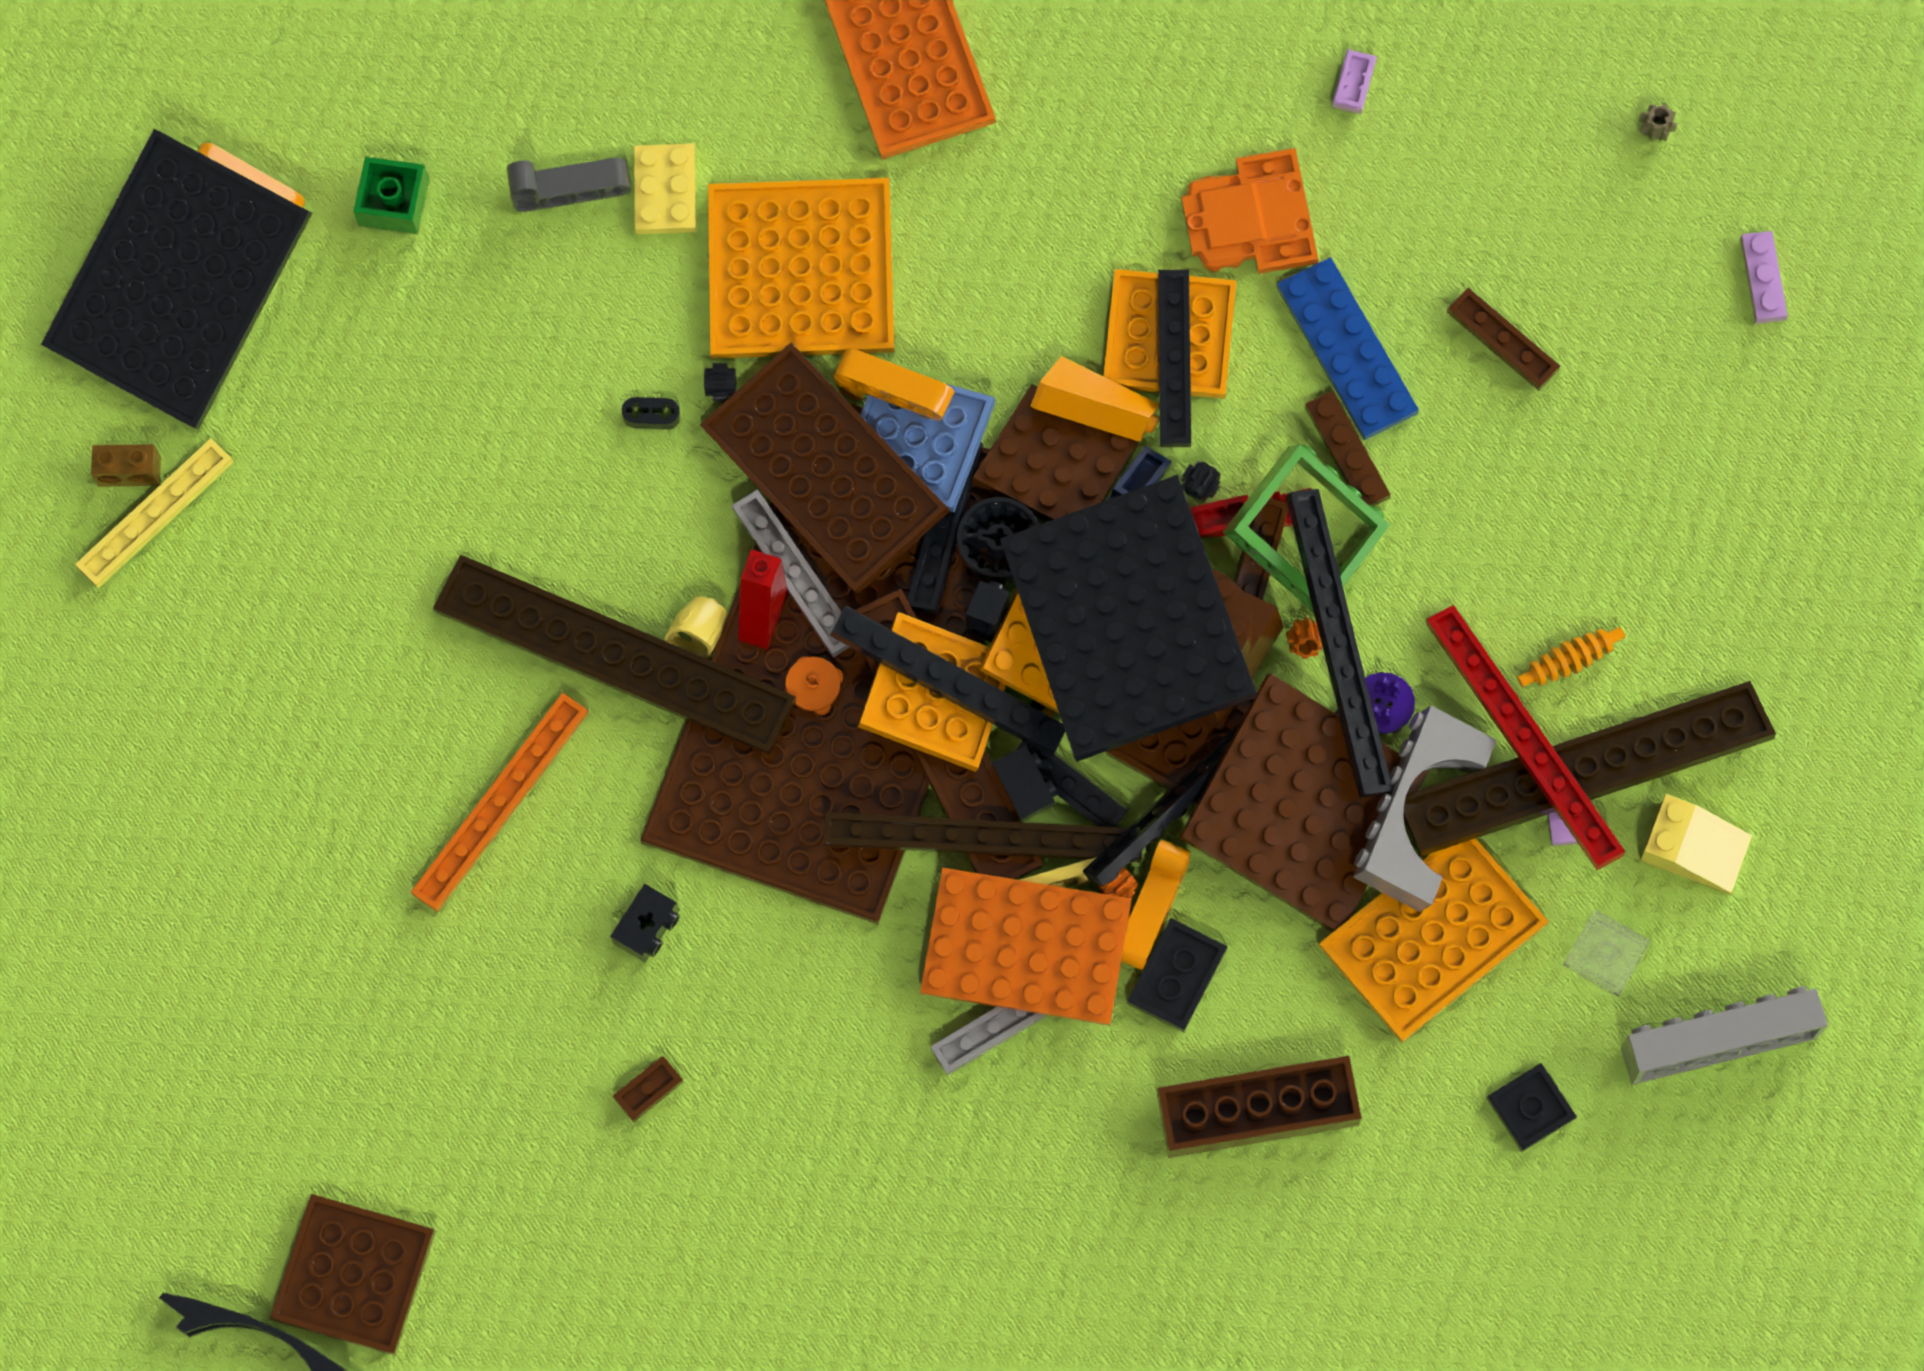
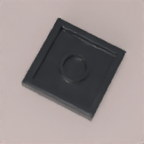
M1542 1063L1486 1098L1521 1152H1524L1577 1118Z

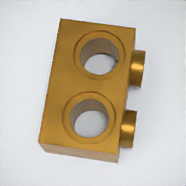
M154 444L92 445L91 475L99 487L160 486L161 456Z

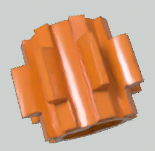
M1304 618V620L1300 621L1297 619L1293 622V627L1290 626V631H1286L1290 652L1295 653L1297 656L1301 655L1303 659L1317 656L1319 654L1318 651L1322 650L1317 623L1310 621V618Z
M1124 867L1119 871V875L1114 881L1104 886L1096 884L1101 894L1132 899L1135 897L1134 890L1138 888V883Z

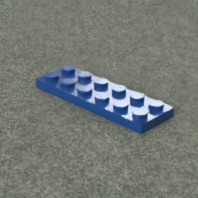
M1331 257L1277 283V290L1363 440L1375 436L1418 414L1419 409Z

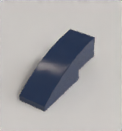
M1145 445L1114 486L1108 500L1161 481L1171 461Z

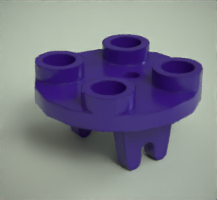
M1379 672L1367 676L1365 679L1378 732L1382 734L1398 733L1402 727L1408 724L1414 713L1415 698L1411 687L1404 679L1393 673ZM1379 699L1380 703H1376L1375 700ZM1387 703H1391L1392 706L1388 707Z

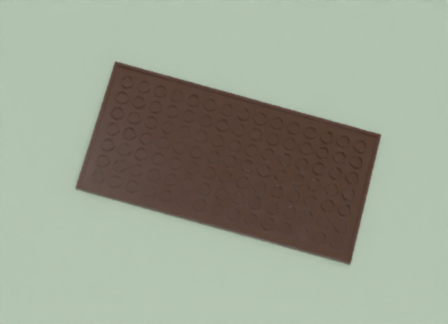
M849 403L861 415L863 407ZM982 448L977 470L990 449ZM973 484L966 512L976 503L998 496ZM771 503V510L841 612L845 606L856 610L899 589H902L906 599L908 598L924 535L857 595ZM997 538L995 545L1001 546V538ZM755 544L753 550L761 552ZM957 545L938 615L913 612L918 620L983 644L984 639L967 633L966 612L979 582L988 583L990 580L980 577V579L976 578L973 572L963 565ZM978 550L984 561L994 565L995 559L991 558L986 550ZM1007 558L1000 560L999 566L1008 565ZM1006 580L998 581L999 584L1005 585ZM740 583L711 661L784 691L787 674L799 658L803 656L820 657L842 671L844 680L841 684L839 695L831 704V709L826 715H817L814 711L803 710L794 705L770 755L687 720L640 841L642 844L879 924L906 850L823 846L825 812L919 817L930 784L911 747L858 727L875 677L864 655L851 647L832 657L789 592L768 650L738 641Z

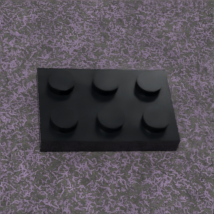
M1170 918L1127 1004L1184 1033L1228 946Z

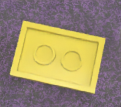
M695 145L634 146L636 234L697 232Z

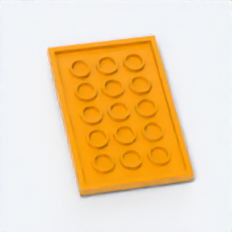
M1476 838L1433 852L1422 860L1430 869L1443 877L1432 905L1419 912L1381 893L1319 943L1320 949L1401 1043L1548 925L1549 921Z

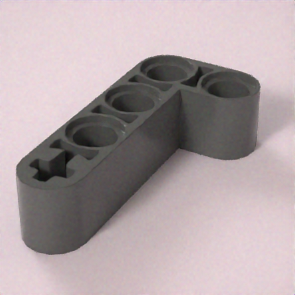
M609 158L535 171L534 165L530 161H516L509 164L506 168L514 209L520 212L618 197L629 193L631 190L627 162L623 158Z

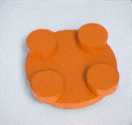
M803 656L790 668L786 677L784 692L796 696L795 705L807 711H814L817 715H826L831 709V704L839 695L841 684L844 680L843 673L823 658Z

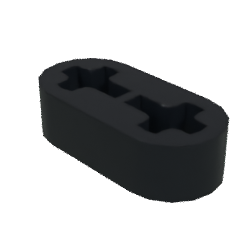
M634 397L626 400L621 409L623 420L632 428L672 429L677 426L681 418L678 404L668 398ZM634 407H639L642 413L638 414V418L633 419L631 413L628 412H633ZM665 408H670L672 413L669 415L668 420H663L661 414H654L664 413Z

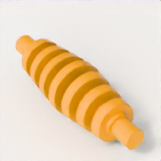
M1621 627L1610 632L1601 628L1595 630V636L1589 632L1583 635V639L1579 636L1572 638V644L1566 640L1560 643V649L1557 646L1552 648L1550 656L1547 653L1540 656V664L1536 660L1529 663V671L1517 676V680L1523 688L1533 682L1539 686L1547 684V678L1551 682L1559 680L1558 673L1563 678L1571 676V671L1577 674L1582 671V665L1587 668L1593 664L1592 658L1598 661L1603 658V652L1605 654L1612 652L1614 643L1624 639L1625 633Z

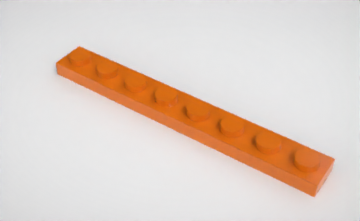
M562 692L412 889L411 894L438 913L589 714L586 708Z

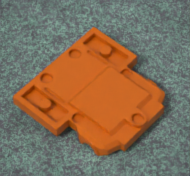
M1296 148L1236 158L1237 175L1207 176L1189 183L1187 196L1182 197V206L1192 257L1198 256L1205 268L1213 272H1218L1225 267L1235 269L1245 260L1255 259L1258 274L1318 264V254Z

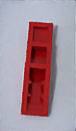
M1280 491L1274 492L1270 498L1287 503L1286 495L1289 493L1281 495ZM1248 495L1189 507L1200 538L1226 536L1223 533L1224 529L1248 500ZM1289 511L1284 527L1293 526Z

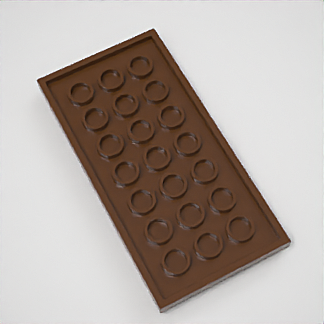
M792 343L788 344L700 424L708 435L857 595L950 512L937 495Z

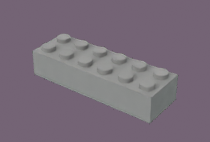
M1806 986L1787 991V996L1776 998L1775 994L1765 995L1757 998V1003L1745 1006L1744 1002H1737L1726 1006V1011L1713 1014V1010H1705L1694 1014V1019L1682 1022L1681 1017L1664 1021L1662 1023L1663 1027L1651 1029L1650 1025H1645L1631 1030L1632 1034L1628 1035L1621 1047L1631 1085L1818 1039L1828 1026L1817 988L1807 990Z

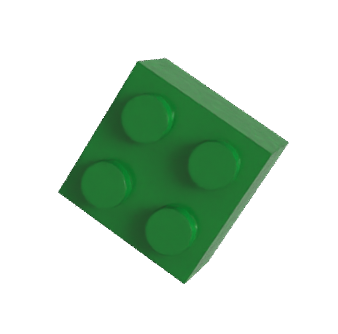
M365 156L353 210L358 226L418 234L429 184V176L425 165Z

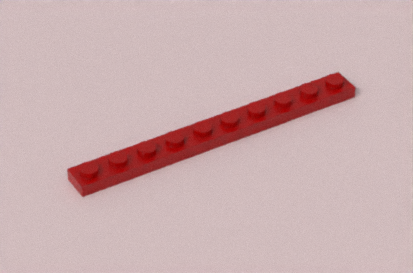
M1452 605L1429 617L1426 625L1594 868L1598 871L1622 858L1625 854L1624 848L1456 607Z

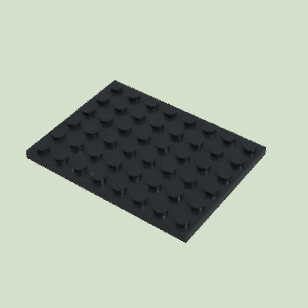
M154 128L41 345L192 428L199 430L313 213Z
M1178 475L1000 539L1076 762L1258 697Z

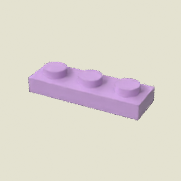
M1773 232L1742 234L1740 240L1755 324L1785 321L1788 315Z

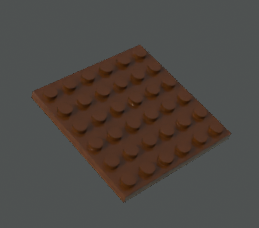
M1270 673L1266 675L1257 692L1258 697L1254 698L1178 838L1334 932L1352 917L1368 887L1367 884L1353 877L1357 869L1354 862L1362 848L1365 849L1368 841L1365 835L1370 824L1376 821L1379 811L1376 808L1383 794L1359 798L1340 716ZM1381 742L1390 775L1393 768L1398 766L1401 756L1398 755V752ZM1427 770L1421 772L1414 779L1407 794L1419 790L1428 773Z

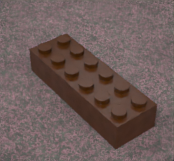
M1350 1056L1159 1087L1157 1090L1168 1158L1356 1127L1360 1125L1362 1119Z

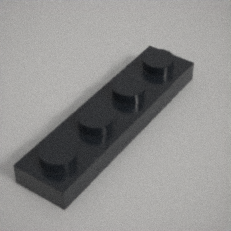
M1022 741L1017 748L1018 750L1026 746L1029 752L1035 750L1044 766L1038 769L1043 779L1050 778L1058 796L1096 826L1117 827L1130 810V808L1057 752L1050 756L1025 741Z

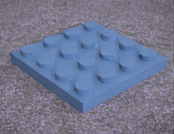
M948 385L955 391V394L942 420L937 421L868 395L861 412L863 419L937 495L951 512H955L996 403L995 398Z

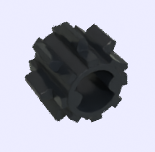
M713 363V368H705L704 371L705 396H712L713 401L728 400V396H732L736 392L735 368H728L727 363Z
M1197 461L1194 466L1188 465L1182 475L1181 481L1183 484L1181 486L1187 495L1197 501L1205 502L1207 497L1213 498L1218 491L1221 474L1206 462Z

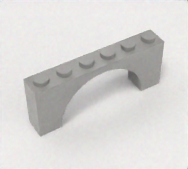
M1432 705L1421 713L1417 712L1411 720L1409 726L1412 729L1409 739L1403 742L1398 753L1401 756L1400 762L1389 775L1393 790L1383 794L1377 804L1376 810L1379 811L1376 821H1373L1367 829L1365 837L1368 841L1365 849L1362 848L1355 859L1354 865L1357 866V869L1353 876L1357 880L1419 912L1432 905L1443 877L1430 869L1420 859L1408 839L1403 817L1407 791L1414 779L1421 772L1429 769L1443 767L1473 773L1486 768L1497 741Z

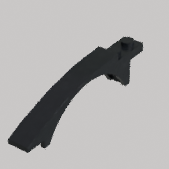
M162 1293L159 1297L163 1302L184 1316L176 1328L188 1337L223 1328L257 1330L279 1338L293 1347L305 1360L311 1371H347L298 1338L248 1315L193 1298Z

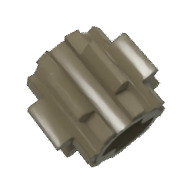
M1665 103L1662 106L1649 104L1647 113H1641L1639 121L1643 123L1640 133L1645 136L1648 135L1650 142H1653L1655 139L1667 141L1669 132H1675L1677 124L1673 122L1676 112L1668 110ZM1653 121H1660L1663 125L1655 124Z

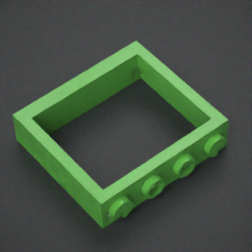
M1297 444L1287 447L1224 529L1223 533L1314 612L1306 578L1248 527L1296 463L1302 466L1370 527L1338 569L1343 587L1390 524L1383 519L1384 514L1378 508L1368 505L1361 499L1362 495L1356 488L1350 485L1346 486L1338 478L1339 474L1335 469L1328 465H1323L1315 458L1317 456L1310 447Z

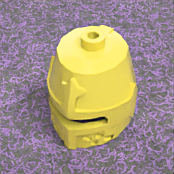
M695 597L677 613L665 635L664 641L701 657L708 658L722 634L727 611L714 598ZM677 632H684L689 635L691 642L679 636Z

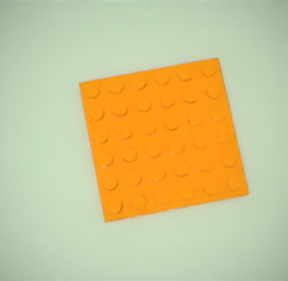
M890 178L708 184L711 359L772 357L779 354L790 343L803 355L844 354L847 348H854L865 353L894 352Z

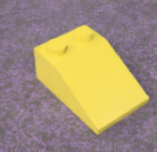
M1665 794L1640 861L1731 894L1752 835L1695 804Z

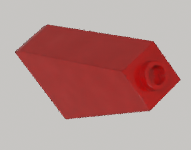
M751 549L741 576L738 641L762 649H769L788 595L781 558Z

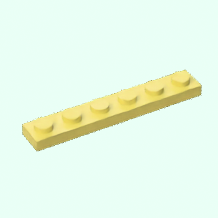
M210 438L75 564L76 567L99 589L234 463L232 458Z

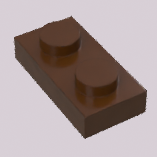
M662 1056L615 1093L613 1098L634 1123L683 1084L684 1081L666 1058Z

